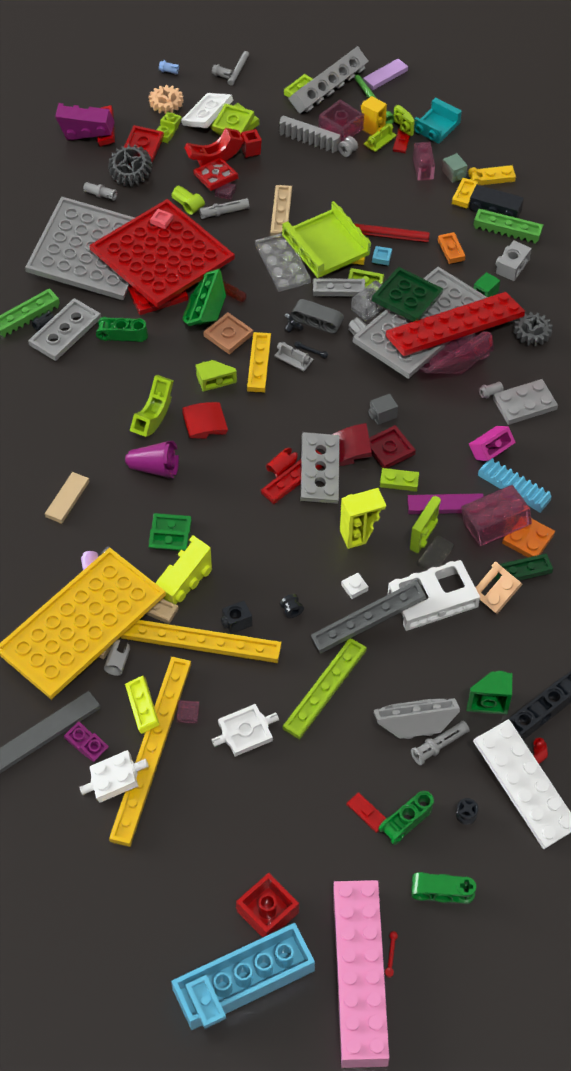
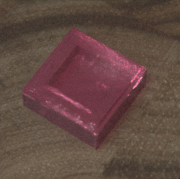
M227 183L217 188L215 196L231 200L236 190V184Z
M179 700L177 722L198 723L199 702Z

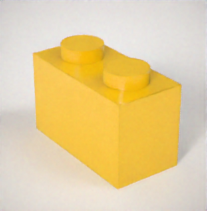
M372 96L362 103L361 130L374 135L386 124V103Z

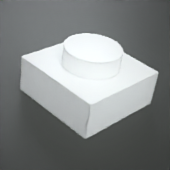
M359 573L341 582L342 587L351 599L368 591V585Z

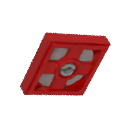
M221 157L193 170L194 175L210 191L238 179V173Z

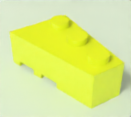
M379 488L354 495L350 494L342 498L340 532L348 549L367 543L374 530V522L380 519L379 513L381 509L385 510L386 503Z
M193 535L189 539L191 544L188 548L178 553L180 558L174 566L169 565L156 582L166 592V596L163 599L173 604L182 602L186 594L191 589H195L199 581L204 576L207 577L212 571L211 547Z

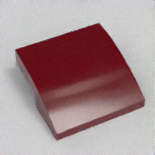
M367 423L354 425L332 434L339 435V466L354 464V459L372 457Z

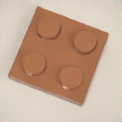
M228 312L204 331L205 338L228 354H231L253 335V329Z

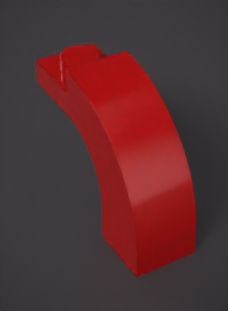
M225 128L220 138L214 143L205 146L186 143L184 149L190 159L198 160L200 166L220 157L227 161L238 152L244 143V139L239 130Z

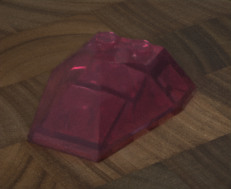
M484 331L478 336L473 333L452 340L418 371L437 374H463L479 359L483 360L490 356V352L494 350L491 333Z

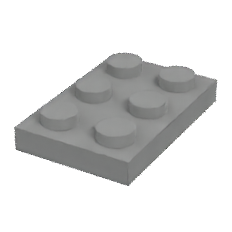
M543 379L493 394V400L508 425L557 410L558 408L557 402Z

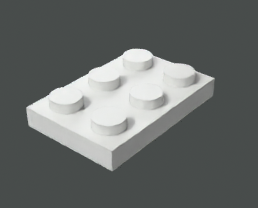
M207 93L181 120L183 126L209 127L219 115L224 104H230L233 101L232 95Z

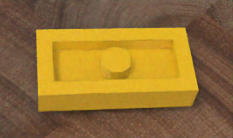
M462 178L452 199V204L468 208L470 197L478 182Z

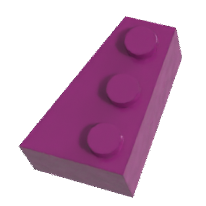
M63 103L58 104L55 115L67 140L111 135L115 122L109 109L95 107L84 109L79 108V105L68 107L64 106Z

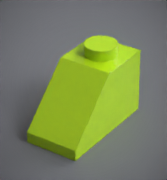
M214 360L196 364V376L203 392L237 383V371L233 367Z

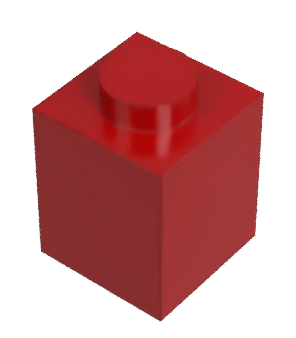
M257 129L241 132L244 139L241 149L245 158L260 155L262 139Z

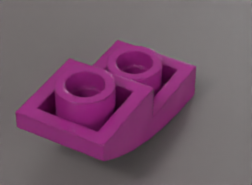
M79 721L64 735V738L73 747L93 762L109 748L95 733L92 734Z

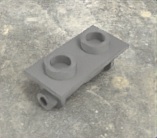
M285 342L278 343L277 348L279 350L274 355V357L302 371H305L314 360L308 353L295 350Z

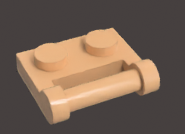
M495 561L492 564V569L475 588L480 596V600L498 614L523 584ZM498 572L502 574L501 578L484 596L481 592Z

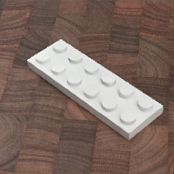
M509 719L473 740L543 850L571 833L570 810Z

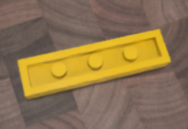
M253 332L247 391L265 392L271 333Z

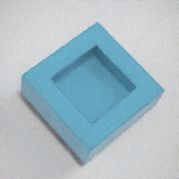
M376 246L372 263L389 266L392 249Z

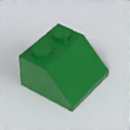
M505 671L490 672L472 686L466 711L507 715L512 697V673Z

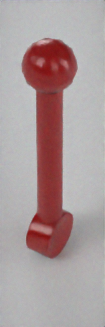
M395 931L389 934L391 943L388 968L385 970V976L388 978L394 975L392 965L395 940L398 938V934Z

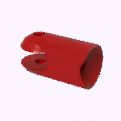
M291 448L282 450L266 465V469L269 472L275 473L277 478L297 461V452L291 454Z

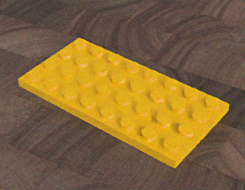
M109 547L0 643V656L52 700L166 596V592Z

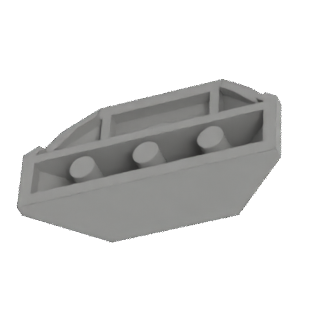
M455 698L448 700L427 699L392 704L374 710L378 724L399 739H411L415 736H431L441 733L460 712Z

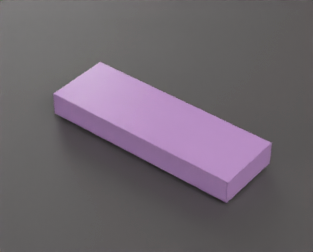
M396 59L367 75L363 80L369 88L374 90L408 71V66L400 59Z

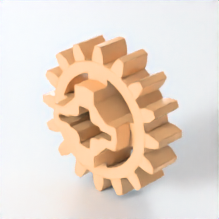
M165 85V87L159 86V89L154 88V92H150L149 96L150 107H153L154 111L158 110L159 113L164 111L165 114L169 111L173 113L174 109L178 111V107H182L183 103L182 91L179 92V88L174 89V86L169 88L168 85Z

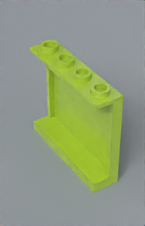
M332 201L331 210L295 226H292L288 221L282 224V236L317 278L370 255L371 242L369 238L362 234L360 228L355 226L351 218L334 201Z

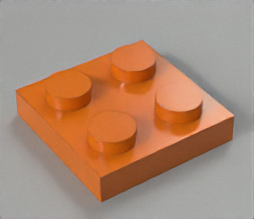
M521 514L504 537L502 544L526 557L541 555L553 538L555 531Z

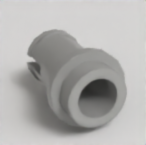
M219 64L214 65L212 68L214 76L217 77L218 75L228 80L231 76L230 73H233L231 69L220 67Z
M501 382L487 386L484 384L479 388L480 396L486 399L495 393L503 391Z

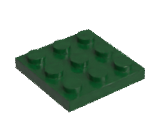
M398 267L374 293L372 301L414 322L420 320L443 293V288Z

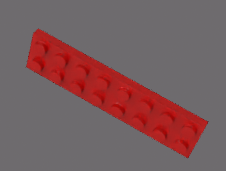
M503 292L386 330V337L403 356H407L524 317L525 310L507 292Z

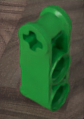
M102 317L98 320L99 329L96 331V337L100 340L143 342L148 338L146 322L143 319Z
M427 791L418 792L392 816L386 818L379 826V831L384 832L391 839L393 845L399 843L405 835L432 813L434 802L432 794ZM426 802L428 806H421L419 803ZM410 815L413 818L408 820L405 819L403 816Z
M424 872L413 874L411 893L413 899L468 904L475 898L476 883L470 877L450 876L447 874L436 875Z

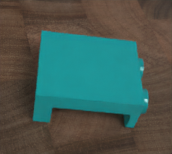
M434 98L431 109L422 118H414V131L439 144L460 124L462 111Z

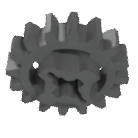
M530 312L528 316L525 314L524 317L518 318L515 321L514 333L517 339L521 338V343L526 341L528 346L530 343H533L534 346L537 343L543 345L544 341L548 342L549 337H551L553 325L550 324V319L545 320V315L540 317L538 312L536 315Z

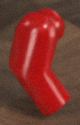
M536 738L533 742V756L538 764H540L548 757V750L544 739Z

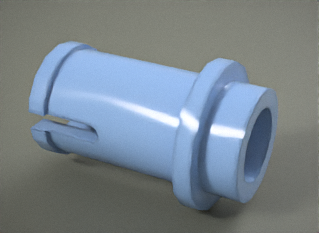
M164 60L160 61L159 70L162 73L169 72L177 75L179 65L167 63Z

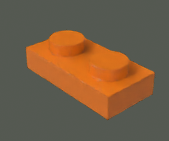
M454 232L438 236V242L449 264L465 261V254Z

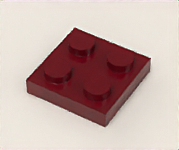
M396 425L369 438L372 455L382 468H389L416 453L414 447Z

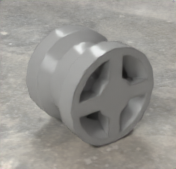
M347 136L344 141L338 144L339 152L345 157L350 156L352 152L358 149L357 141L351 136Z

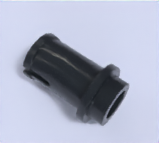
M47 311L42 316L35 317L32 321L33 328L37 331L40 330L54 315Z

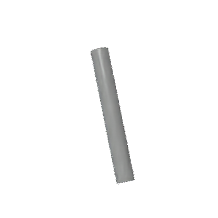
M247 51L243 52L228 80L229 85L234 84L249 56Z

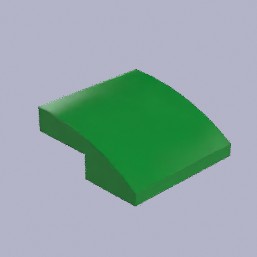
M154 513L148 547L152 549L185 551L188 548L192 517Z

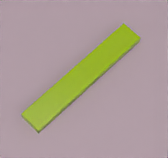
M350 638L285 722L283 730L300 740L367 651V647Z

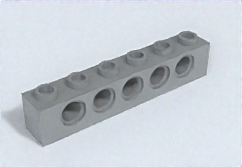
M357 46L288 99L299 114L304 110L307 113L314 107L312 104H319L324 100V95L328 97L335 92V87L339 89L345 84L344 80H351L355 76L354 73L356 71L358 74L365 69L364 65L369 61Z

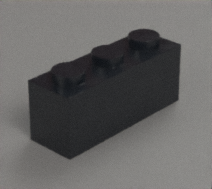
M476 184L470 197L469 210L478 212V209H483L518 218L522 211L524 197Z

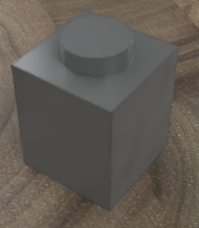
M387 394L371 400L368 412L371 419H374L377 425L397 418L398 406L391 394Z

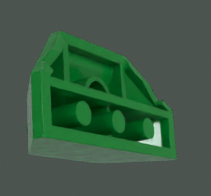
M219 269L205 273L204 279L198 283L192 292L182 318L188 326L204 325L218 320L226 297L222 274Z

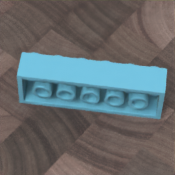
M293 923L172 980V988L191 1030L203 1024L185 984L207 975L224 1013L227 1014L314 972L315 961L296 924Z

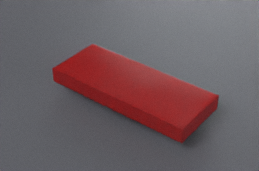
M400 127L393 151L406 153L410 135L401 131Z
M359 792L346 803L376 833L379 831L378 828L386 817Z

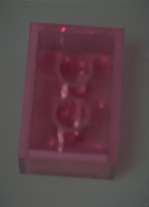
M513 484L461 506L463 522L480 546L532 524L530 508Z

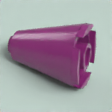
M166 441L130 450L126 454L125 462L133 470L174 478L173 475L177 474L179 467V455H175V450H178L174 441Z

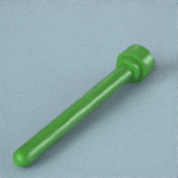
M356 75V82L368 98L371 96L376 98L361 76ZM386 111V124H392L394 122V115L392 112Z

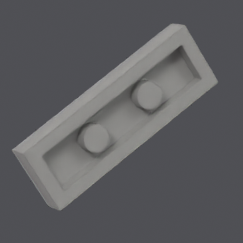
M313 278V296H365V279Z

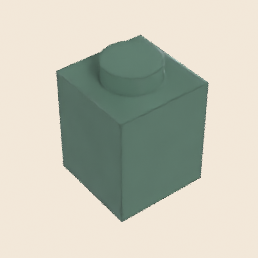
M454 154L443 159L442 171L453 183L466 178L468 165L458 154Z

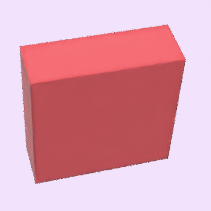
M157 209L150 219V224L166 229L173 219V214Z

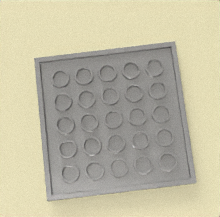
M61 196L25 267L26 272L124 300L130 284L90 250V244L131 221L134 217Z

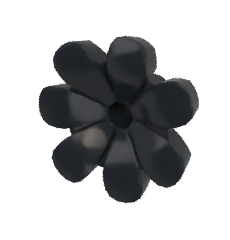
M286 313L285 316L288 319V324L285 329L289 333L293 328L304 329L303 325L295 321L289 313Z

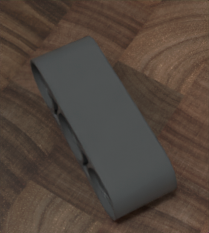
M300 299L291 312V316L295 321L329 333H336L344 320L341 312L305 299Z

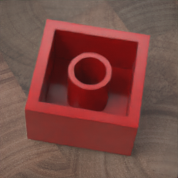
M267 873L236 901V909L263 938L282 929L299 913V903L270 873Z

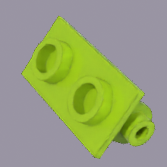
M391 123L385 124L380 131L369 136L363 145L374 152L378 151L397 136L392 132L393 125Z

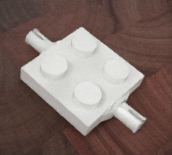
M256 704L218 719L222 735L212 738L211 741L214 747L226 742L236 757L272 742L273 737L268 729V724L279 721V717L276 712L264 717L259 712Z
M124 751L90 766L91 782L80 786V791L84 795L94 790L97 800L101 803L138 787L137 772L149 767L148 762L144 759L134 763L129 751Z

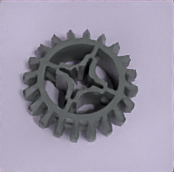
M128 144L126 148L122 145L121 150L116 149V153H112V158H109L108 164L109 173L113 180L117 181L119 185L123 183L125 187L128 184L131 187L135 183L139 185L140 181L144 183V178H149V173H151L153 166L148 152L143 150L142 147L138 148L136 144L133 147Z

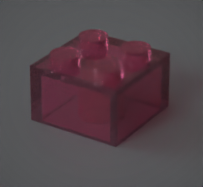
M342 100L337 101L319 115V128L340 134V142L344 141L347 136H355L364 127V114Z

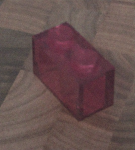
M414 143L413 160L417 180L434 179L435 162L431 143Z

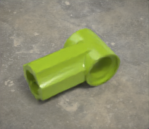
M179 185L174 188L172 198L183 205L184 210L188 214L192 215L199 208L205 206L204 199L198 193L193 195Z

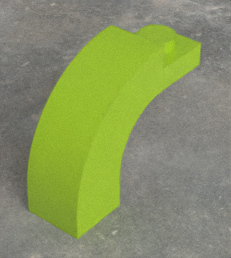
M155 375L146 405L133 416L130 427L131 432L147 437L157 430L167 413L172 399L170 393L173 380Z

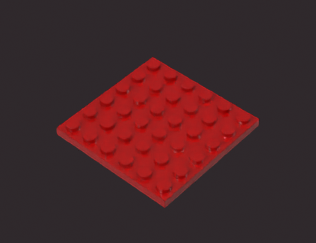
M168 199L90 244V250L157 308L204 279L205 273L220 269L235 258L234 253ZM157 209L173 214V219L166 229L150 224V219Z

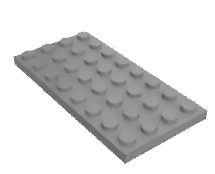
M437 267L423 279L443 288V293L421 319L488 297L440 267ZM386 309L353 337L352 342L409 379L451 341L403 356L386 337V330L408 324L412 321Z

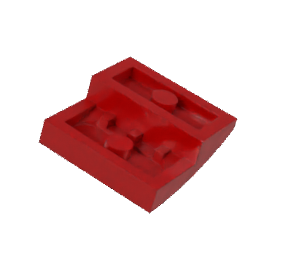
M220 402L199 403L182 408L190 438L207 439L209 434L226 435L228 428Z

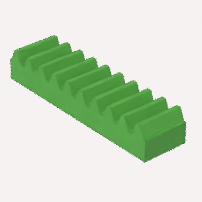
M478 209L474 219L475 229L481 227L482 231L485 228L488 229V232L494 230L495 234L500 232L502 236L506 233L508 237L513 235L514 239L520 237V240L526 238L527 242L533 240L534 244L539 241L543 230V224L483 209Z
M49 288L1 314L0 335L5 338L6 333L12 334V330L17 331L19 326L23 328L24 323L29 324L31 319L33 320L37 316L40 317L42 313L45 314L48 310L52 312L53 307H59V298Z

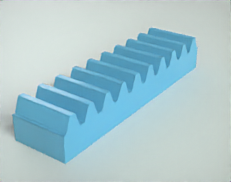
M493 458L487 461L478 471L479 477L540 513L551 501L550 491L545 492L543 487L539 489L536 483L532 485L531 480L526 481L524 476L519 477L517 472L514 474L511 468L507 470L505 465L501 466L499 461L495 463Z

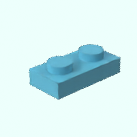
M207 975L185 984L205 1029L226 1019V1015Z

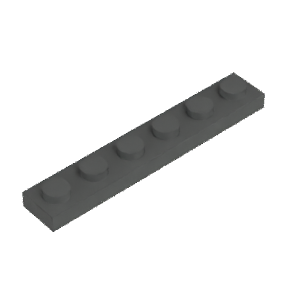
M416 580L311 634V637L321 654L427 599L426 595Z

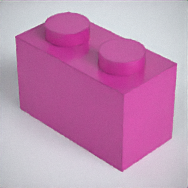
M495 426L471 442L469 446L476 460L489 461L516 442L509 426Z

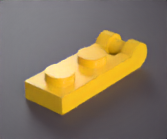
M512 165L484 169L472 167L468 170L470 180L477 181L478 185L515 182L516 180Z

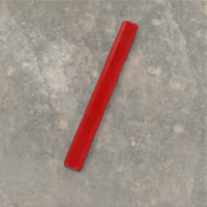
M355 224L356 227L360 228L363 235L428 242L430 237L429 232Z

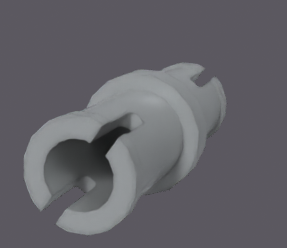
M89 182L84 184L83 191L85 193L115 200L117 197V190Z

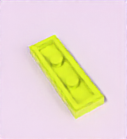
M141 676L126 683V690L140 733L142 734L159 726L160 723L145 677Z

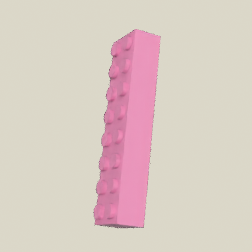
M378 880L334 882L333 897L341 1067H388L389 1046Z

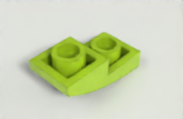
M400 105L395 106L394 122L400 125L401 131L413 136L414 118Z
M169 112L163 116L157 129L164 132L162 142L168 143L181 122L182 116Z

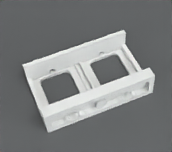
M461 560L450 561L437 568L432 567L421 573H413L406 578L395 579L388 585L389 595L417 580L419 585H423L429 597L427 600L401 612L404 618L403 626L406 631L479 606L480 596ZM458 573L465 587L445 593L438 580Z

